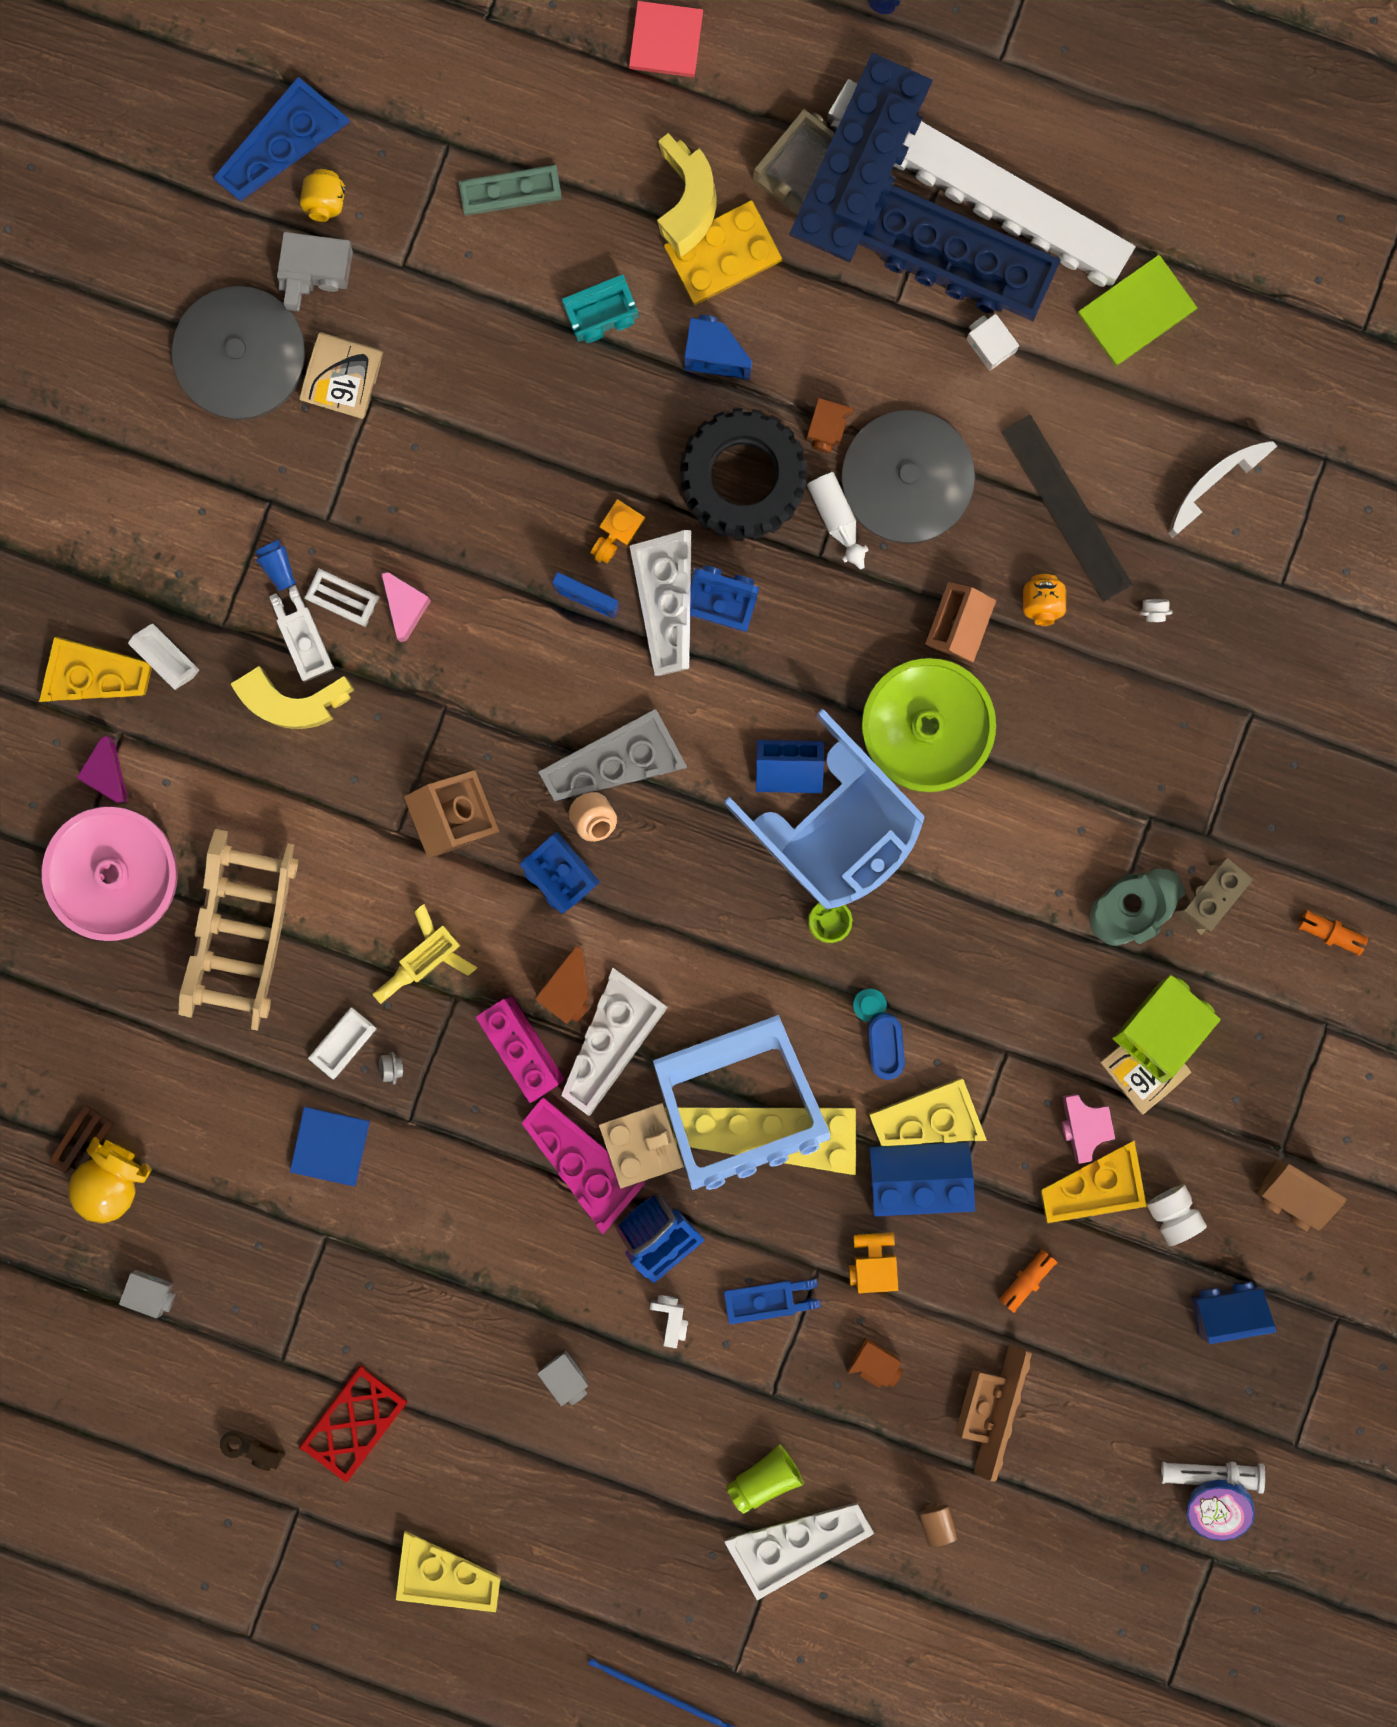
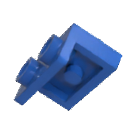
M558 831L519 863L524 870L526 878L538 886L545 895L547 903L561 914L576 905L600 883Z

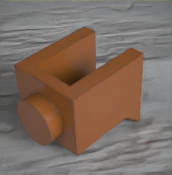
M819 398L806 442L812 443L811 448L817 451L830 453L835 444L840 445L847 422L846 418L853 415L854 408Z
M865 1338L846 1369L848 1374L859 1372L862 1378L878 1388L882 1385L894 1387L903 1373V1370L899 1368L902 1362L898 1357Z

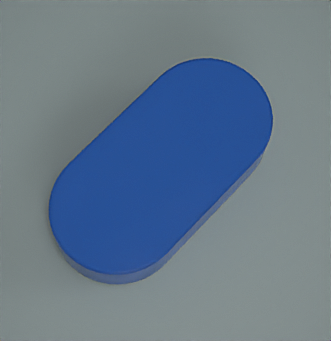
M886 1012L878 1013L870 1019L867 1026L870 1065L879 1078L891 1080L898 1077L905 1066L902 1026L894 1015Z

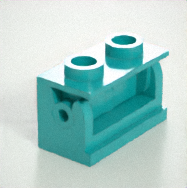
M624 274L562 299L564 310L577 342L585 340L586 343L594 342L604 336L603 332L612 328H616L617 331L624 330L634 325V320L639 318L638 309L635 308L636 305Z

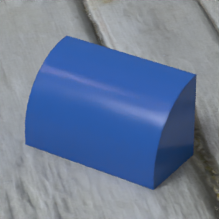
M757 740L756 792L822 793L824 772L823 741Z

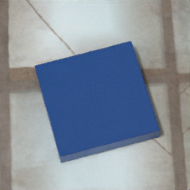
M559 572L556 573L552 582L556 593L613 619L616 617L620 609L618 600Z
M305 1106L290 1173L355 1187L357 1185L370 1120Z

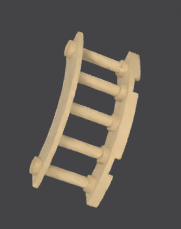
M215 829L207 852L203 886L204 889H207L205 903L199 910L195 937L198 938L194 956L189 958L181 987L178 1015L192 1018L195 1005L201 1006L202 1003L253 1012L251 1029L258 1031L261 1018L267 1019L270 1011L271 999L267 998L284 919L290 878L295 879L299 860L293 858L294 844L289 843L287 844L283 860L232 850V846L227 845L228 831ZM229 863L278 872L280 873L278 891L229 882L228 878L223 877L224 865L229 866ZM231 895L276 904L272 928L223 919L222 915L217 914L219 898ZM220 931L269 941L264 965L214 956V952L209 951L212 935L218 934ZM211 969L261 978L256 999L206 990L205 986L201 985L204 971L210 972Z

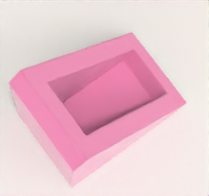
M383 573V582L397 639L400 642L407 641L431 600L428 596L392 574Z

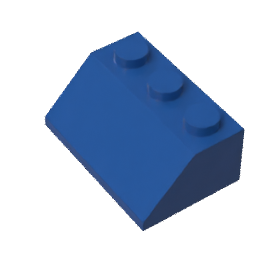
M969 1142L869 1147L872 1214L874 1216L975 1212L974 1177Z

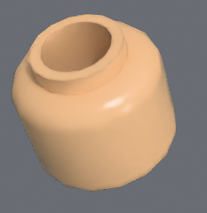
M589 792L579 796L569 809V820L579 836L586 841L596 842L603 840L616 827L617 815L606 797L600 793Z

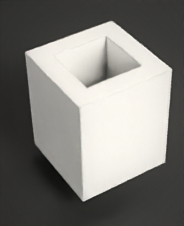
M997 314L989 319L984 315L969 327L971 332L966 340L989 371L1016 353L1019 348V344Z

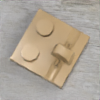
M663 1103L599 1124L620 1189L684 1167Z

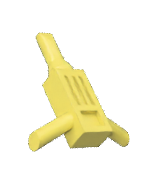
M425 904L414 912L425 941L400 961L401 966L397 969L395 975L372 994L380 1004L402 986L410 984L414 980L419 982L443 961L467 976L478 968L454 953L461 945L445 926H441L435 931Z

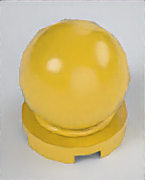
M94 1137L86 1150L92 1159L83 1162L72 1174L68 1185V1198L74 1211L87 1221L103 1224L119 1219L131 1207L136 1193L134 1182L144 1183L152 1168L147 1163H143L141 1167L132 1161L135 1154L108 1140H105L104 1144L101 1145L99 1143L100 1140Z

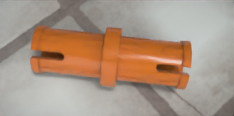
M1308 909L1302 915L1303 918L1314 922V925L1300 920L1299 930H1304L1324 939V943L1329 946L1335 944L1357 956H1360L1364 951V948L1353 944L1352 941L1354 940L1366 946L1368 942L1367 936L1343 927L1340 921L1334 920L1331 922L1310 912Z
M1042 1248L1023 1272L1021 1270L1018 1271L1016 1274L1018 1278L998 1298L999 1301L1006 1305L1015 1295L1016 1297L1007 1306L1013 1313L1016 1312L1017 1308L1033 1290L1036 1292L1040 1288L1038 1286L1040 1281L1058 1263L1050 1256L1043 1266H1040L1049 1255Z

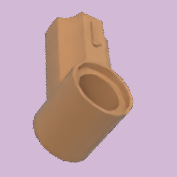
M937 1502L925 1505V1510L921 1511L919 1516L928 1547H939L956 1541L958 1537L949 1505H938Z

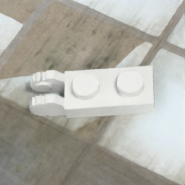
M296 585L288 589L297 612L286 616L283 602L277 593L269 597L278 617L276 621L303 682H306L334 670V667L311 613L305 607Z

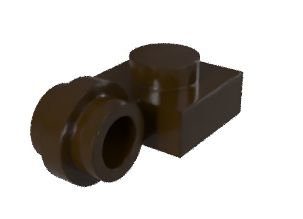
M238 1430L228 1431L220 1440V1449L225 1456L237 1458L245 1453V1457L252 1459L251 1464L265 1471H270L271 1468L277 1470L286 1452L257 1439L252 1441ZM229 1439L237 1440L239 1448L232 1449L229 1446Z

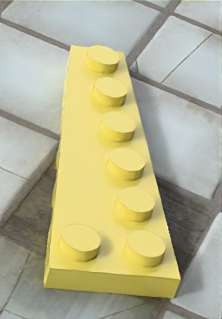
M664 1107V1108H665V1111H666V1114H667V1117H668V1120H669V1123H670V1126H671V1129H672V1132H673V1135H674V1138H675V1141H676V1137H675V1134H674V1131H673V1128H672V1125H671V1121H670V1118H669L667 1109H666V1107ZM678 1107L690 1147L733 1155L744 1153L813 1126L806 1108ZM819 1108L829 1129L830 1140L820 1143V1148L811 1154L802 1155L798 1151L787 1155L788 1160L785 1163L856 1175V1108Z

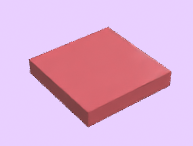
M638 1L629 69L695 78L703 9Z

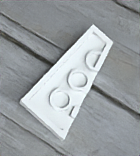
M612 968L604 994H602L597 1005L598 1009L592 1024L585 1035L582 1049L579 1055H577L561 1095L589 1116L668 1008L614 968Z

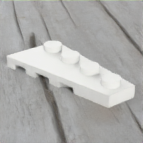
M684 530L630 546L655 676L689 669L691 530Z
M856 1502L726 1538L724 1542L754 1596L759 1600L868 1538L874 1532Z

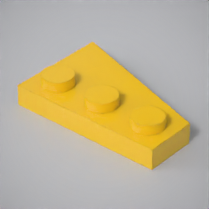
M55 637L39 702L146 695L152 667L143 659Z
M1135 1141L1040 1190L1046 1224L1147 1207Z

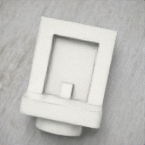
M658 1295V1300H651L649 1309L669 1313L664 1346L677 1348L678 1340L685 1341L688 1321L682 1320L684 1305L677 1304L678 1298Z

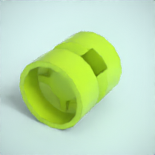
M818 903L810 911L807 924L810 933L815 939L823 943H835L841 941L849 934L853 918L846 905L825 909Z

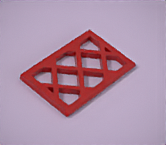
M360 1365L300 1444L299 1449L305 1451L347 1483L408 1401ZM360 1376L370 1382L371 1394L352 1396L351 1388ZM389 1397L397 1403V1406L388 1417L380 1418L378 1398ZM372 1399L375 1418L356 1421L353 1402ZM342 1403H348L350 1422L331 1425L330 1416L337 1406ZM376 1424L377 1432L367 1445L359 1446L357 1426ZM351 1427L354 1447L334 1449L332 1430ZM326 1431L329 1450L318 1452L309 1444L318 1432ZM354 1452L355 1462L347 1472H344L337 1466L335 1455Z

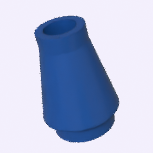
M279 540L255 551L258 557L256 562L275 584L278 592L296 584L286 546L282 547Z

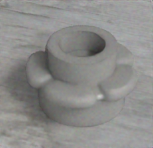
M389 1052V1055H380L379 1072L382 1082L391 1081V1084L394 1085L397 1081L396 1078L403 1076L401 1057L396 1058L394 1052Z

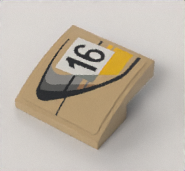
M320 332L311 355L299 400L363 419L366 416L373 385L377 380L383 351Z
M1120 1045L1099 1062L1142 1115L1163 1099L1191 1073L1190 1069L1184 1064L1173 1078L1161 1083Z

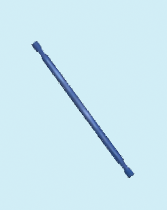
M592 1658L588 1662V1665L592 1667H597L611 1676L717 1726L735 1727L609 1666H604Z

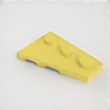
M962 1077L868 1113L881 1146L933 1142L952 1143L972 1140L987 1141Z
M407 1531L404 1532L396 1600L496 1612L501 1576Z

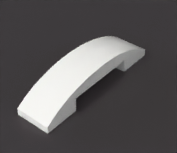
M1271 441L1247 447L1228 456L1210 469L1192 487L1179 505L1168 534L1174 538L1202 513L1194 502L1234 466L1239 464L1248 473L1272 452L1277 445Z

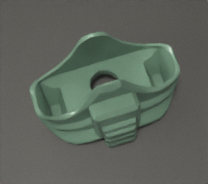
M1159 868L1140 874L1131 873L1122 877L1109 887L1101 897L1093 901L1090 908V927L1092 933L1103 942L1114 946L1133 940L1141 944L1160 933L1161 925L1171 918L1178 901L1186 893L1180 877L1174 871ZM1132 893L1140 897L1142 907L1139 911L1130 912L1125 908L1124 898L1127 894Z

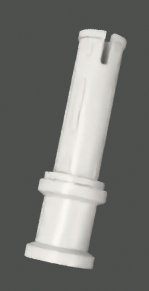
M1162 1462V1484L1201 1485L1204 1482L1219 1479L1227 1480V1484L1235 1485L1237 1483L1246 1490H1256L1257 1494L1264 1493L1265 1465L1263 1463H1258L1257 1466L1236 1465V1462H1229L1225 1466Z

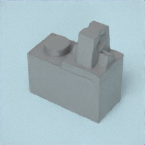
M284 232L277 278L279 281V291H285L284 306L286 310L299 312L302 294L309 295L310 291H314V285H318L320 289L329 292H336L338 288L347 289L353 254L349 240Z

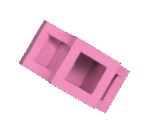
M1077 1094L1062 1096L1067 1119L1062 1121L1064 1138L1066 1141L1071 1140L1075 1162L1079 1164L1090 1162L1097 1145L1115 1139L1109 1106L1088 1107Z

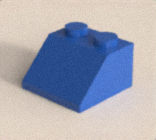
M699 315L698 319L691 318L685 351V370L750 380L752 361L726 325L718 322V318L714 316Z
M1252 1281L1232 1284L1233 1290L1220 1292L1219 1287L1199 1290L1200 1296L1191 1297L1198 1336L1208 1344L1276 1333L1275 1324L1263 1288L1257 1285L1253 1286Z

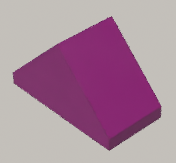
M109 736L102 737L77 776V779L117 803H129L114 738Z

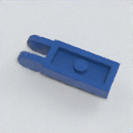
M805 1279L794 1282L786 1280L724 1290L729 1325L795 1315V1312L820 1308V1299L811 1298L793 1303L792 1291L810 1290L817 1287V1279Z

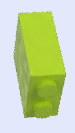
M1169 975L1157 984L1112 1039L1159 1082L1164 1083L1177 1074L1221 1019L1214 1014L1215 1011L1210 1004L1199 1000L1190 992L1189 986L1183 980Z

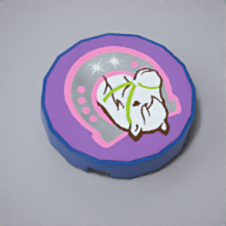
M1219 1479L1208 1481L1196 1487L1190 1494L1191 1498L1187 1502V1517L1190 1526L1199 1535L1219 1541L1236 1539L1246 1533L1253 1524L1255 1508L1252 1497L1243 1486L1237 1483L1235 1485L1227 1484V1480Z

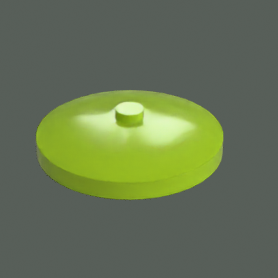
M926 658L912 660L889 671L871 691L862 716V736L870 759L893 783L917 792L945 791L970 779L987 760L996 735L995 710L984 686L965 668L941 659Z

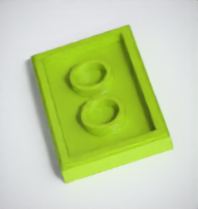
M1158 255L1078 311L1077 314L1113 365L1117 367L1196 311L1197 306L1162 257Z

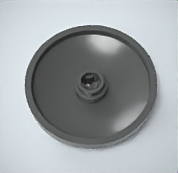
M225 287L201 297L185 312L178 323L173 338V367L183 390L202 409L225 419H255L279 408L291 397L299 385L306 362V347L303 333L290 310H286L284 304L274 296L252 287Z
M903 410L882 415L859 431L846 452L841 481L843 493L855 519L866 530L890 542L915 544L926 542L942 535L961 518L973 493L975 472L969 448L960 434L951 425L929 413Z

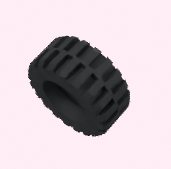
M743 408L733 409L732 413L724 414L722 411L715 414L714 419L708 423L704 421L698 426V431L690 436L686 443L685 451L682 453L680 485L687 508L692 516L695 515L699 520V524L705 529L710 528L715 531V535L720 537L729 536L734 537V540L744 541V538L753 537V540L763 538L764 534L774 533L781 528L783 523L788 522L803 498L807 474V464L803 456L804 450L800 442H797L794 438V432L788 426L785 428L781 425L780 419L773 415L767 417L762 415L761 410L752 409V412H743ZM735 445L754 446L762 450L771 460L775 474L774 483L770 492L759 502L745 506L735 505L724 500L715 490L711 476L712 467L720 453Z

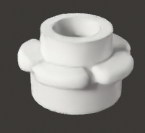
M1146 599L1143 600L1142 609L1139 613L1145 615L1148 622L1166 621V615H1171L1173 611L1169 610V600Z

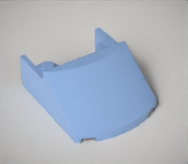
M822 708L817 713L816 718L839 741L828 752L826 759L827 767L842 783L795 829L782 816L773 812L764 813L755 821H752L730 797L724 800V805L825 909H831L856 901L884 883L901 866L911 852L922 828L925 816Z

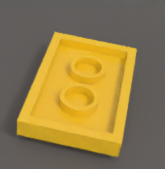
M752 200L714 219L703 239L684 256L680 257L669 243L664 245V249L694 306L782 262V257Z

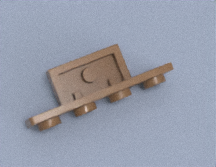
M1012 1344L1008 1346L1000 1376L977 1370L972 1371L955 1435L961 1438L982 1442L974 1473L992 1482H996L999 1471L1003 1466L1005 1448L1012 1433V1423L1016 1409L1021 1401L1024 1380L1030 1369L1032 1353Z

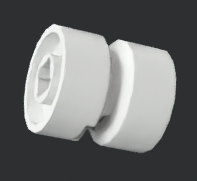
M1184 1184L1159 1194L1146 1204L1152 1217L1156 1221L1163 1222L1159 1230L1168 1246L1182 1243L1199 1234L1207 1227L1199 1210L1190 1209L1193 1203L1192 1197Z

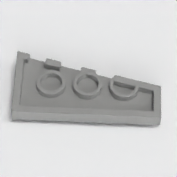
M655 709L539 771V774L554 802L585 793L596 792L675 772L688 767Z

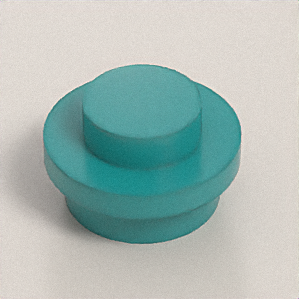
M875 989L862 990L856 995L853 1002L855 1014L866 1022H869L874 1015L886 1012L887 1008L885 997Z

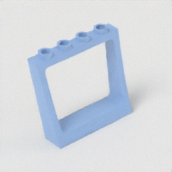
M779 1015L653 1060L656 1077L692 1190L706 1186L708 1190L716 1189L725 1183V1178L736 1174L739 1178L751 1176L757 1171V1166L768 1162L770 1166L781 1165L788 1160L787 1155L798 1151L802 1155L811 1154L820 1148V1143L830 1140L829 1129ZM768 1050H779L813 1126L706 1167H698L693 1159L672 1087L675 1084Z

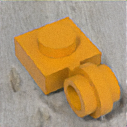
M617 499L599 526L602 531L609 534V537L607 539L600 537L590 552L595 556L594 560L599 563L603 561L608 564L618 549L614 542L618 540L628 546L644 522L645 517Z

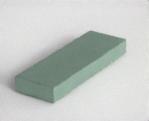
M556 165L459 181L464 216L562 200Z

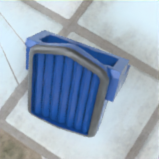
M660 1194L653 1195L634 1208L616 1228L618 1235L628 1249L625 1251V1254L631 1264L653 1283L705 1241L701 1234L677 1209L674 1211Z

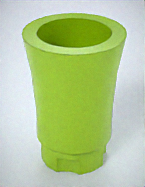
M779 1444L751 1468L736 1476V1480L727 1484L726 1489L737 1509L744 1514L750 1509H756L787 1491L804 1485V1482L790 1455Z

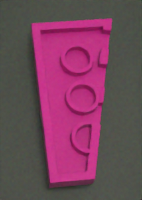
M544 1097L522 1122V1125L546 1158L549 1159L562 1180L573 1192L578 1202L603 1235L646 1182L642 1181L620 1189L607 1149Z

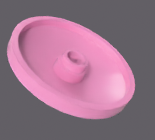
M119 807L90 809L68 820L51 839L42 863L43 890L54 914L74 932L95 940H124L135 937L150 929L168 910L177 887V861L174 850L166 835L147 817Z

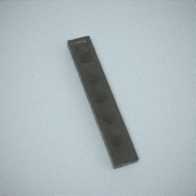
M1031 414L1001 432L1002 436L1102 602L1104 603L1132 586L1131 580Z

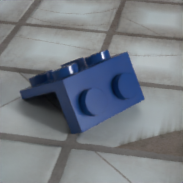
M703 565L702 570L694 568L690 587V616L747 633L759 592V587L754 586V580L741 575H735L734 579L727 578L721 575L722 570Z

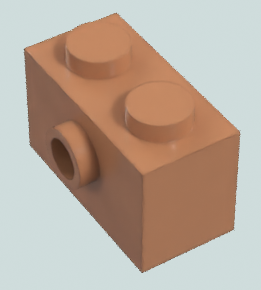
M948 582L925 644L949 657L973 663L996 600L973 587Z

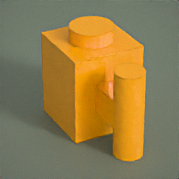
M894 1232L853 1235L854 1248L867 1247L868 1256L854 1257L855 1265H849L850 1286L856 1285L858 1293L898 1291L896 1256L894 1254L882 1255L881 1247L895 1246Z

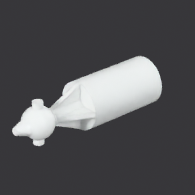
M834 472L811 481L807 484V487L828 532L847 547L845 555L842 556L843 561L855 564L860 570L865 568V552L869 550L866 545L862 547L856 544V519Z

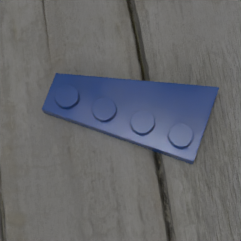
M298 77L213 179L241 202L349 124L350 120Z

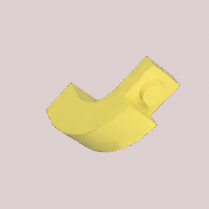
M668 133L658 141L661 155L683 179L686 185L679 203L659 218L657 222L661 235L678 255L682 257L693 249L708 232L715 216L717 197L711 167L700 148L691 154L682 140L676 142Z
M259 666L231 683L238 697L254 714L274 725L290 729L312 728L333 720L327 707L332 705L333 708H337L351 699L349 693L354 691L349 680L343 676L310 697L302 699L289 698L281 695L276 690L265 671Z

